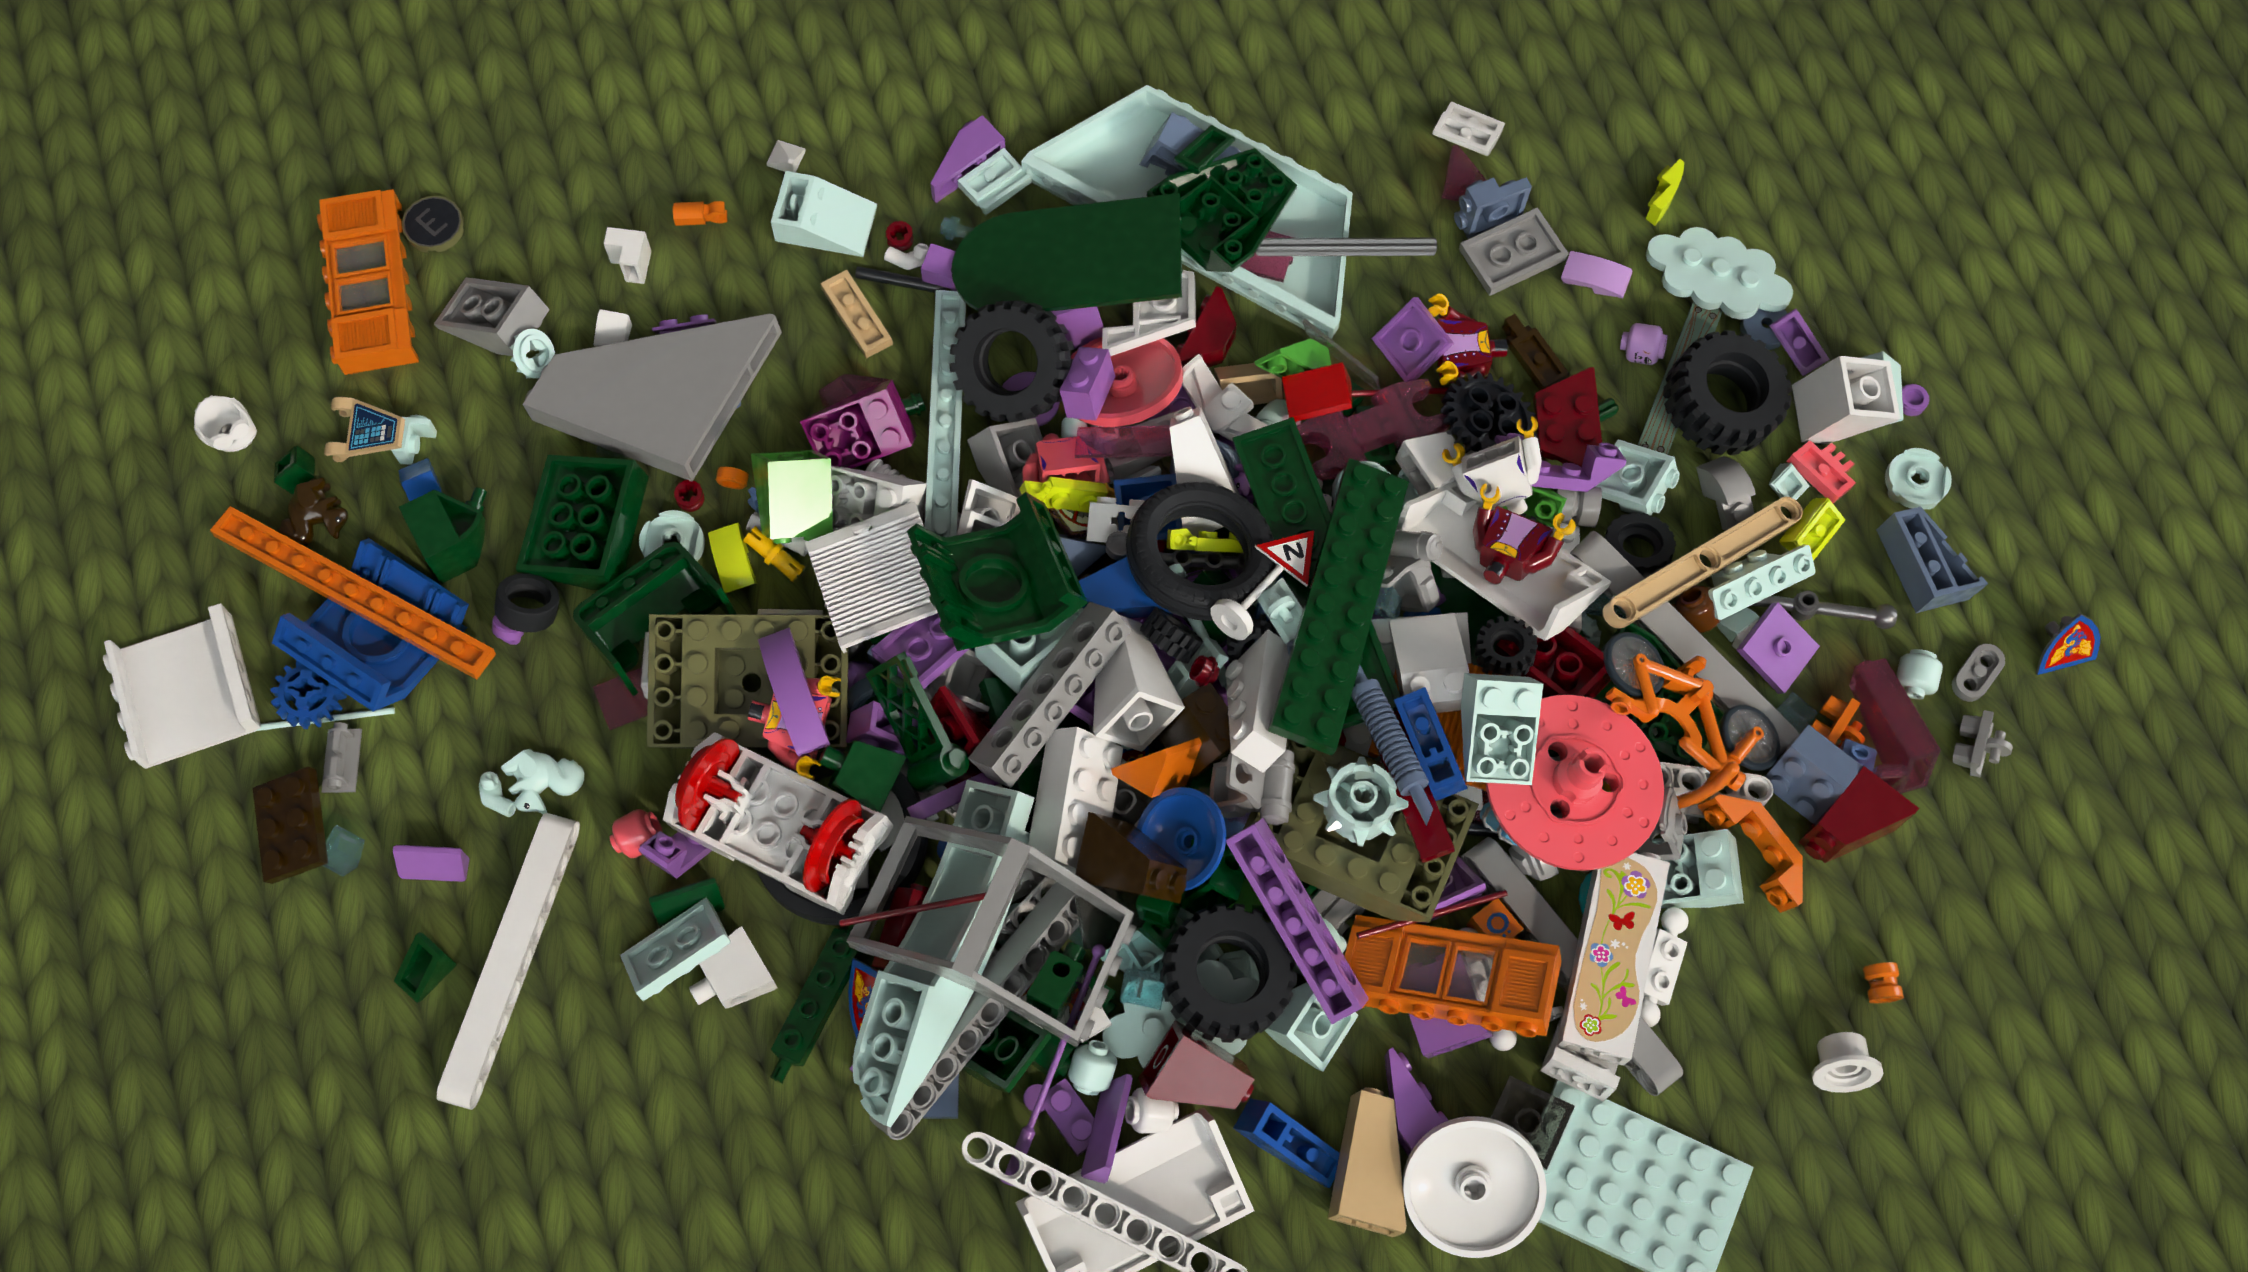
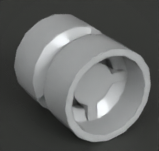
M1593 487L1588 492L1553 489L1554 492L1567 498L1561 512L1565 515L1561 523L1568 524L1573 519L1577 526L1596 527L1602 501V489L1600 487Z

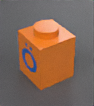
M1499 899L1493 900L1472 916L1467 924V927L1475 929L1480 934L1518 939L1517 937L1524 929Z

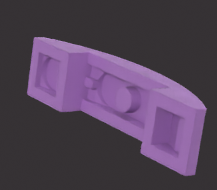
M790 628L758 639L765 668L797 756L800 757L830 745L802 668L800 655Z

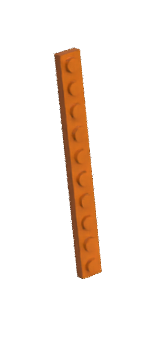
M231 506L210 529L213 536L476 680L496 655L492 647Z

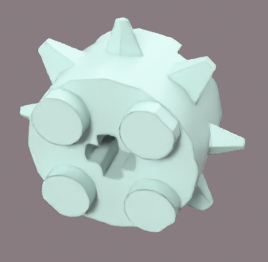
M1360 756L1357 763H1350L1340 770L1331 766L1327 768V772L1332 780L1329 789L1314 794L1313 801L1324 806L1323 813L1328 821L1325 829L1328 832L1334 830L1344 838H1348L1349 841L1357 843V846H1363L1365 840H1371L1382 832L1390 836L1396 834L1390 820L1394 812L1408 808V801L1397 796V786L1391 776V772L1385 771L1376 764L1368 766L1365 757Z

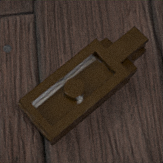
M1516 314L1504 320L1502 329L1507 335L1506 340L1509 349L1540 391L1570 376L1536 327L1533 329L1529 325L1524 327Z

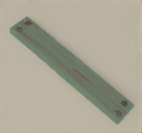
M1693 301L1638 441V446L1668 455L1678 428H1675L1670 421L1673 416L1671 413L1668 414L1664 405L1668 398L1663 396V389L1667 384L1665 378L1673 364L1694 341L1700 337L1704 338L1708 333L1715 332L1723 312L1722 310L1703 309Z

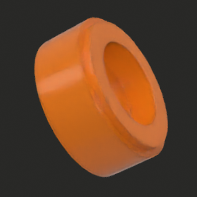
M719 467L716 482L727 488L744 489L747 487L749 474L738 468Z

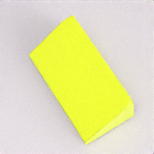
M1829 498L1812 499L1803 510L1802 518L1785 532L1779 542L1789 551L1803 544L1809 545L1814 561L1844 523L1845 519Z

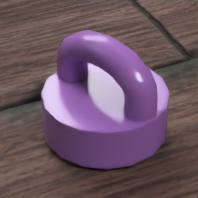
M496 616L493 617L491 630L497 638L510 645L520 643L524 632L512 630L503 625Z

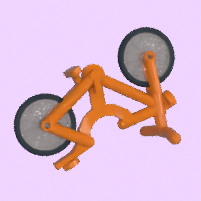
M1623 632L1614 635L1607 642L1603 655L1604 665L1611 680L1622 690L1620 691L1613 687L1606 692L1605 698L1612 702L1611 709L1620 715L1631 713L1643 723L1651 721L1659 713L1671 715L1684 730V737H1681L1679 740L1680 747L1710 772V777L1702 786L1677 796L1679 809L1700 803L1722 790L1725 786L1733 791H1737L1743 785L1746 775L1739 771V764L1745 768L1757 771L1768 769L1775 764L1780 754V739L1773 723L1758 709L1748 705L1731 707L1723 715L1719 731L1710 702L1713 698L1714 686L1709 680L1694 678V675L1706 666L1707 660L1704 657L1695 656L1674 670L1664 666L1663 660L1656 648L1640 635ZM1663 687L1683 695V697L1675 703L1669 699L1656 697L1655 694ZM1697 706L1712 756L1702 748V736L1689 715Z

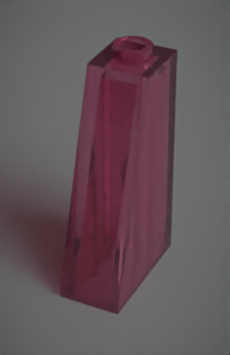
M1886 658L1875 661L1867 660L1860 663L1854 668L1849 686L1855 700L1861 703L1859 706L1860 712L1892 787L1900 794L1926 787L1941 749Z

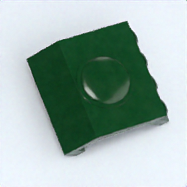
M1027 492L1016 499L1021 512L1009 522L999 527L952 537H941L917 523L907 530L912 544L910 549L918 559L921 567L920 575L927 583L931 594L929 596L930 601L939 614L941 620L939 625L942 631L952 638L957 651L1050 632L1088 603L1046 504Z

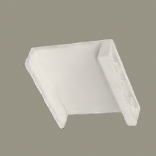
M221 603L208 607L211 618L209 620L122 649L111 640L104 642L107 654L103 655V661L108 672L112 673L114 683L110 684V690L115 701L119 702L121 712L117 713V718L122 730L126 731L128 741L124 743L125 751L131 761L135 760L145 769L247 735L261 728L232 615Z

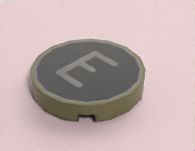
M430 196L419 199L406 210L402 220L403 233L408 242L415 249L426 253L435 250L437 253L448 250L460 240L464 232L462 212L455 202L446 197Z

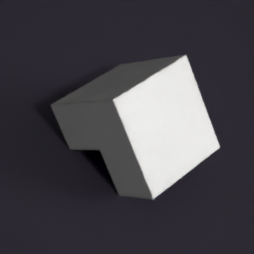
M607 227L604 246L610 262L620 265L626 282L644 284L652 252L645 231Z

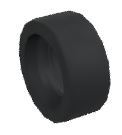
M518 573L508 576L500 582L496 590L495 616L503 625L512 630L520 632L545 630L554 623L557 616L560 600L558 590L552 582L538 575ZM528 597L536 599L544 606L537 609H526L510 602V599Z

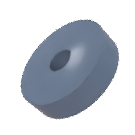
M1758 308L1754 316L1748 319H1741L1740 332L1751 335V339L1754 341L1761 340L1767 344L1765 348L1768 350L1776 349L1781 346V343L1772 329L1763 327L1762 323L1769 326L1788 313L1785 310L1769 312Z

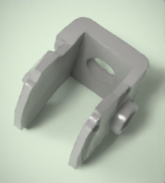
M1665 787L1663 806L1655 829L1645 843L1634 853H1653L1660 856L1663 861L1680 859L1683 838L1687 834L1688 825L1686 816L1683 812H1680L1678 799L1673 787ZM1660 834L1665 842L1654 844L1652 840L1656 835Z

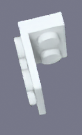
M1561 1016L1540 1071L1604 1102L1617 1089L1621 1077L1615 1075L1619 1064L1582 1055L1568 1048L1560 1049L1556 1047L1562 1020Z

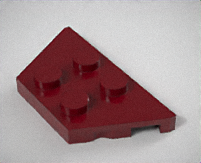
M1589 367L1535 393L1533 404L1534 413H1536L1535 419L1538 422L1536 434L1541 456L1550 460H1558L1562 464L1573 463L1582 468L1587 445L1599 446V443H1602L1594 367Z

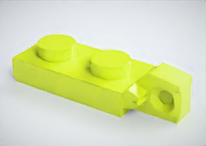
M1049 477L1044 483L1025 480L1019 488L1021 494L1027 492L1044 502L1047 508L1089 513L1090 502L1097 503V496L1106 497L1108 494L1104 483Z
M1187 528L1168 529L1167 549L1243 553L1239 541L1231 532H1229V538H1218V532L1198 531V537L1193 536Z

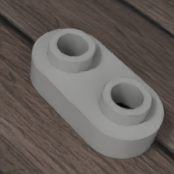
M1992 644L1979 645L1969 655L1952 680V689L1955 695L1967 702H1973L1981 698L2005 665L2003 652ZM1980 659L1985 660L1988 663V667L1982 665ZM1964 683H1968L1972 690L1966 689Z

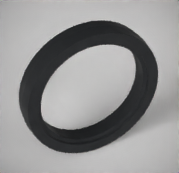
M837 749L843 753L845 751V749ZM823 751L818 752L816 760L819 761ZM813 764L810 767L809 773L815 777L812 781L816 782L825 777L832 776L834 771L823 765ZM900 771L891 791L900 803L905 820L906 816L910 817L907 808L920 802L921 799L918 792L908 781V778ZM917 836L882 912L890 908L897 887L910 888L911 883L915 882L926 857L927 837ZM757 870L764 886L779 904L797 916L820 924L839 925V920L858 917L871 891L870 889L861 895L853 897L845 914L842 915L789 890L782 882Z

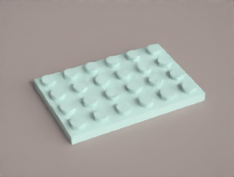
M1556 1080L1531 1142L1541 1161L1546 1179V1202L1538 1222L1644 1272H1716L1754 1167L1606 1099L1603 1102L1564 1082Z

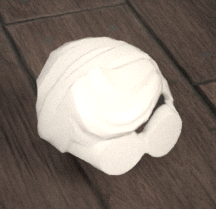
M211 395L202 402H199L195 409L194 430L199 439L212 448L225 452L239 451L251 444L256 436L257 429L245 407L235 398Z

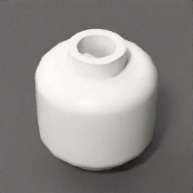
M1137 1088L1132 1096L1128 1097L1125 1110L1126 1122L1131 1124L1132 1128L1138 1133L1154 1134L1167 1132L1171 1128L1173 1121L1178 1119L1179 1106L1177 1102L1150 1099L1145 1095L1143 1088Z

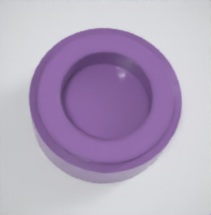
M1908 384L1902 387L1903 414L1917 416L1928 406L1929 395L1923 387L1917 384Z

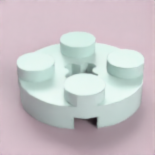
M1923 448L1905 450L1902 454L1896 456L1886 469L1885 483L1888 488V496L1893 502L1900 503L1911 509L1920 506L1923 509H1932L1950 490L1952 480L1950 470L1947 466L1944 468L1943 464L1938 461L1940 457L1930 450ZM1918 473L1920 474V479L1925 480V483L1917 484L1911 477Z
M678 510L664 511L659 513V517L651 522L649 520L643 526L639 536V546L644 558L664 545L665 540H671L672 536H677L680 544L696 561L701 558L704 552V534L699 524L686 512Z

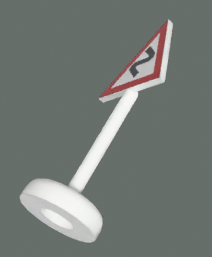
M1314 530L1255 545L1257 550L1276 563L1277 566L1241 604L1226 598L1219 599L1211 607L1210 614L1212 619L1223 633L1236 640H1245L1252 633L1253 621L1247 609L1283 570L1306 587L1308 586Z

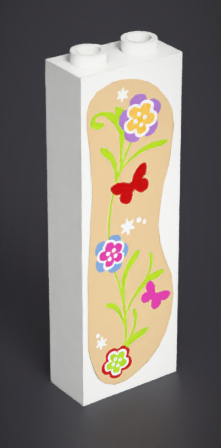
M1648 852L1641 854L1633 853L1612 866L1592 871L1556 1047L1560 1049L1568 1048L1582 1055L1623 1066L1632 1059L1670 862L1661 860L1660 856Z

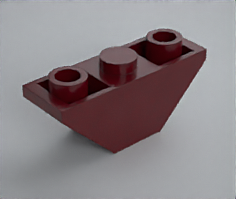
M1219 286L1215 287L1211 296L1208 294L1205 296L1200 307V312L1202 313L1198 320L1196 319V327L1187 331V336L1189 337L1185 344L1180 343L1176 349L1181 359L1182 368L1198 354L1202 356L1207 367L1223 363L1235 341L1237 324L1223 289Z

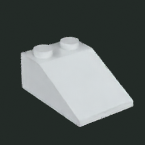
M1455 613L1389 621L1400 696L1426 687L1436 713L1461 710L1464 673H1469V668Z

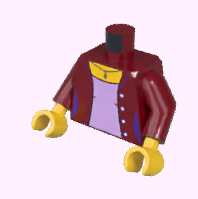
M1439 293L1428 299L1434 305L1428 311L1433 317L1439 316L1437 322L1454 343L1437 360L1438 368L1436 372H1439L1440 385L1452 384L1458 377L1463 378L1466 373L1474 376L1477 371H1480L1484 378L1489 373L1492 358L1507 356V340L1489 339L1486 323L1478 322L1449 306L1448 299L1443 294Z
M1485 483L1480 489L1483 505L1478 507L1473 526L1475 549L1480 553L1479 563L1486 567L1483 573L1485 579L1492 584H1500L1505 576L1521 581L1529 573L1534 574L1551 566L1564 544L1562 540L1564 535H1570L1575 531L1576 525L1574 520L1571 519L1567 527L1560 528L1565 515L1563 513L1557 514L1553 519V526L1556 529L1553 534L1554 529L1497 506L1494 511L1492 510V505L1499 501L1501 492L1497 486L1496 494L1493 498L1485 497L1487 483Z

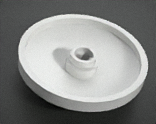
M1460 1117L1434 1127L1414 1146L1404 1169V1200L1407 1212L1414 1226L1425 1239L1437 1248L1461 1257H1490L1515 1247L1535 1228L1546 1202L1545 1174L1533 1146L1513 1127L1487 1117Z

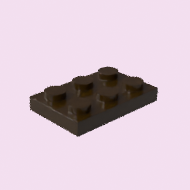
M305 767L253 787L263 882L274 884L328 864L316 769Z

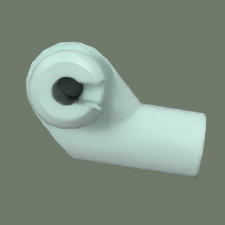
M494 772L482 774L479 782L482 804L506 817H511L516 811L515 802L503 797L498 775Z

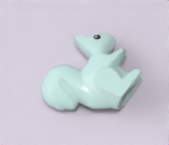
M531 749L521 751L501 766L502 771L507 776L514 775L517 779V782L508 790L512 795L521 793L516 798L514 804L518 810L523 812L545 814L547 809L539 795L542 791L550 787L558 795L569 796L577 792L584 782V770L576 761L562 758L559 762H556L551 756L545 753L534 752Z

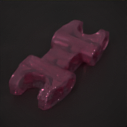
M1418 379L1398 382L1385 387L1372 396L1371 401L1374 408L1345 418L1343 412L1339 411L1310 418L1298 425L1297 428L1303 444L1318 445L1326 453V457L1312 464L1316 477L1321 481L1335 479L1337 474L1344 469L1349 458L1356 461H1368L1364 453L1392 442L1399 451L1403 441L1407 439L1445 432L1449 425L1442 423L1446 416L1445 414L1430 417L1422 416L1413 407L1414 403L1421 401L1429 395V390L1432 387L1429 380Z

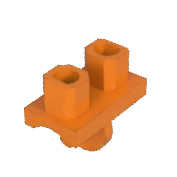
M1831 695L1819 713L1834 723L1831 727H1828L1815 719L1811 727L1833 744H1836L1837 740L1840 739L1839 748L1845 738L1860 744L1865 742V737L1859 732L1863 727L1860 722L1854 721L1851 726H1848L1849 721L1861 703L1854 698L1846 703Z

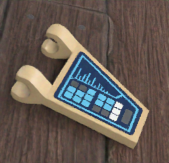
M335 397L332 399L331 410H339V415L350 417L347 443H326L324 455H333L335 462H343L352 456L402 448L404 418L354 398Z

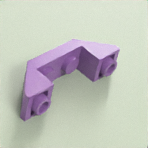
M1509 433L1507 436L1496 435L1495 442L1499 444L1517 436H1520L1522 441L1524 436L1516 433ZM1599 443V446L1587 445L1582 468L1573 463H1564L1562 466L1551 465L1542 460L1538 481L1532 486L1588 492L1623 468L1626 464V459L1618 447L1613 444Z
M661 831L640 845L639 852L650 862L676 879L712 851L679 832L670 837Z

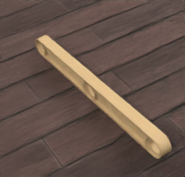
M1787 496L1775 501L1615 596L1603 608L1605 621L1614 628H1625L1789 529L1802 518V507L1795 499ZM1781 507H1785L1791 513V519L1782 513ZM1700 554L1710 560L1711 567H1707L1701 562ZM1614 605L1622 607L1626 613V619L1619 617L1615 613Z

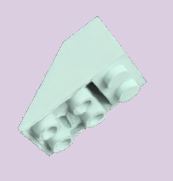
M785 171L771 219L775 241L863 257L877 203L816 176Z
M1464 673L1461 719L1464 777L1466 782L1532 785L1543 683L1530 677Z
M1728 829L1684 835L1680 859L1664 860L1670 862L1661 908H1711L1744 903L1737 841ZM1663 838L1652 840L1654 844L1665 842Z

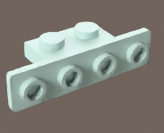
M1803 544L1782 555L1769 554L1766 550L1753 551L1747 555V559L1740 562H1732L1724 567L1723 570L1711 575L1714 587L1708 591V594L1714 605L1715 619L1722 620L1814 575L1816 571L1810 546Z

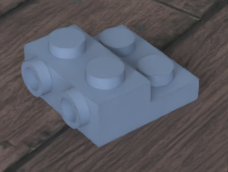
M1527 177L1518 181H1507L1501 187L1498 186L1494 178L1486 181L1478 180L1470 184L1466 188L1465 195L1459 197L1460 211L1454 213L1457 227L1460 230L1463 229L1469 239L1522 215L1532 188Z

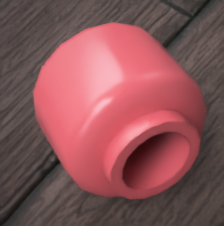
M636 809L614 821L610 842L617 853L623 852L629 858H637L642 855L639 852L640 845L659 831L663 832L654 813H647L642 809Z

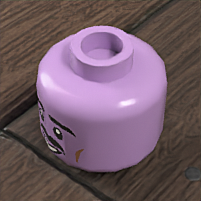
M1635 323L1631 326L1629 332H1623L1620 350H1626V359L1629 362L1653 365L1658 359L1664 358L1667 335L1663 334L1660 326Z

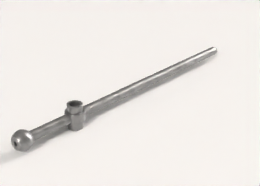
M1812 591L1801 592L1794 598L1771 595L1751 605L1768 608L1771 603L1778 602L1785 610L1791 611L1792 617L1797 621H1806L1815 614L1874 621L1875 625L1882 629H1889L1895 626L1897 621V610L1892 605L1881 604L1876 609L1819 602L1817 595Z

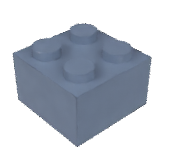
M1808 724L1776 761L1765 777L1772 783L1774 794L1814 824L1846 790L1863 766Z

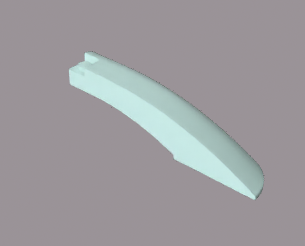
M967 780L953 826L1011 837L1028 844L1030 833L1026 832L1025 828L1035 798L1020 791ZM947 842L935 877L922 904L987 892L1002 857L987 850ZM983 900L918 912L899 948L954 962ZM1011 901L978 971L980 975H982L995 946ZM889 961L884 971L878 970L853 1056L854 1083L859 1085L863 1097L860 1102L873 1119L885 1126L891 1127L943 1050L974 992L973 990L930 971L894 961Z

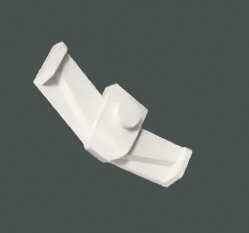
M1200 354L1196 355L1183 367L1182 386L1195 407L1201 406L1211 431L1233 441V437L1268 426L1247 414L1254 408L1253 401L1237 386L1230 383L1225 389H1221Z

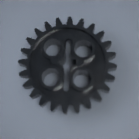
M1477 371L1474 376L1466 373L1463 378L1458 377L1445 391L1446 395L1441 399L1444 406L1440 409V412L1446 416L1442 423L1451 425L1447 434H1456L1458 438L1454 443H1463L1465 445V453H1468L1470 450L1478 452L1496 445V435L1507 436L1509 433H1516L1524 436L1517 429V421L1521 419L1522 428L1525 431L1532 429L1531 416L1535 417L1536 413L1527 411L1531 403L1521 401L1523 393L1515 394L1513 392L1514 384L1506 387L1503 385L1502 377L1496 382L1493 380L1491 373H1488L1483 378L1480 371Z

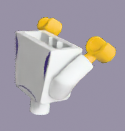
M1531 416L1533 426L1529 431H1525L1522 428L1521 419L1517 421L1518 431L1524 434V440L1522 441L1520 436L1467 456H1465L1464 447L1459 443H1455L1453 446L1457 452L1456 458L1451 457L1448 449L1443 450L1442 458L1445 462L1453 464L1451 470L1463 494L1479 503H1483L1480 489L1487 483L1485 497L1493 498L1496 494L1497 486L1501 492V497L1497 503L1492 505V510H1495L1497 506H1506L1509 511L1518 515L1527 510L1528 506L1524 499L1532 495V485L1538 481L1542 463L1538 438L1534 437L1538 422L1533 416Z

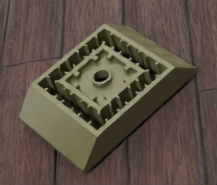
M649 614L647 747L695 749L696 746L716 732L725 738L735 741L746 749H768V740L762 737L765 724L748 720L752 701L770 705L774 694L758 639L790 628L806 678H822L823 676L841 678V682L835 681L832 685V691L840 693V696L837 698L830 697L832 702L825 730L830 742L829 746L833 748H846L848 745L846 738L848 732L849 647L846 648L847 652H842L829 615ZM750 674H757L761 678V687L756 692H748L744 688V680Z
M1287 739L1286 749L1294 752V764L1296 767L1292 784V812L1289 813L1288 823L1279 825L1267 823L1299 880L1394 921L1430 922L1479 804L1457 794L1436 801L1455 848V852L1422 863L1401 810L1394 812L1390 820L1396 832L1394 836L1382 832L1371 840H1365L1363 846H1357V843L1349 841L1348 838H1344L1336 831L1328 832L1325 829L1328 821L1323 813L1324 806L1313 801L1314 794L1329 789L1332 781L1327 772L1329 766L1340 770L1350 763H1357L1359 756L1365 757L1368 766L1376 764L1384 769L1383 764L1341 745L1337 746V750L1331 756ZM1251 812L1243 829L1260 820V812Z

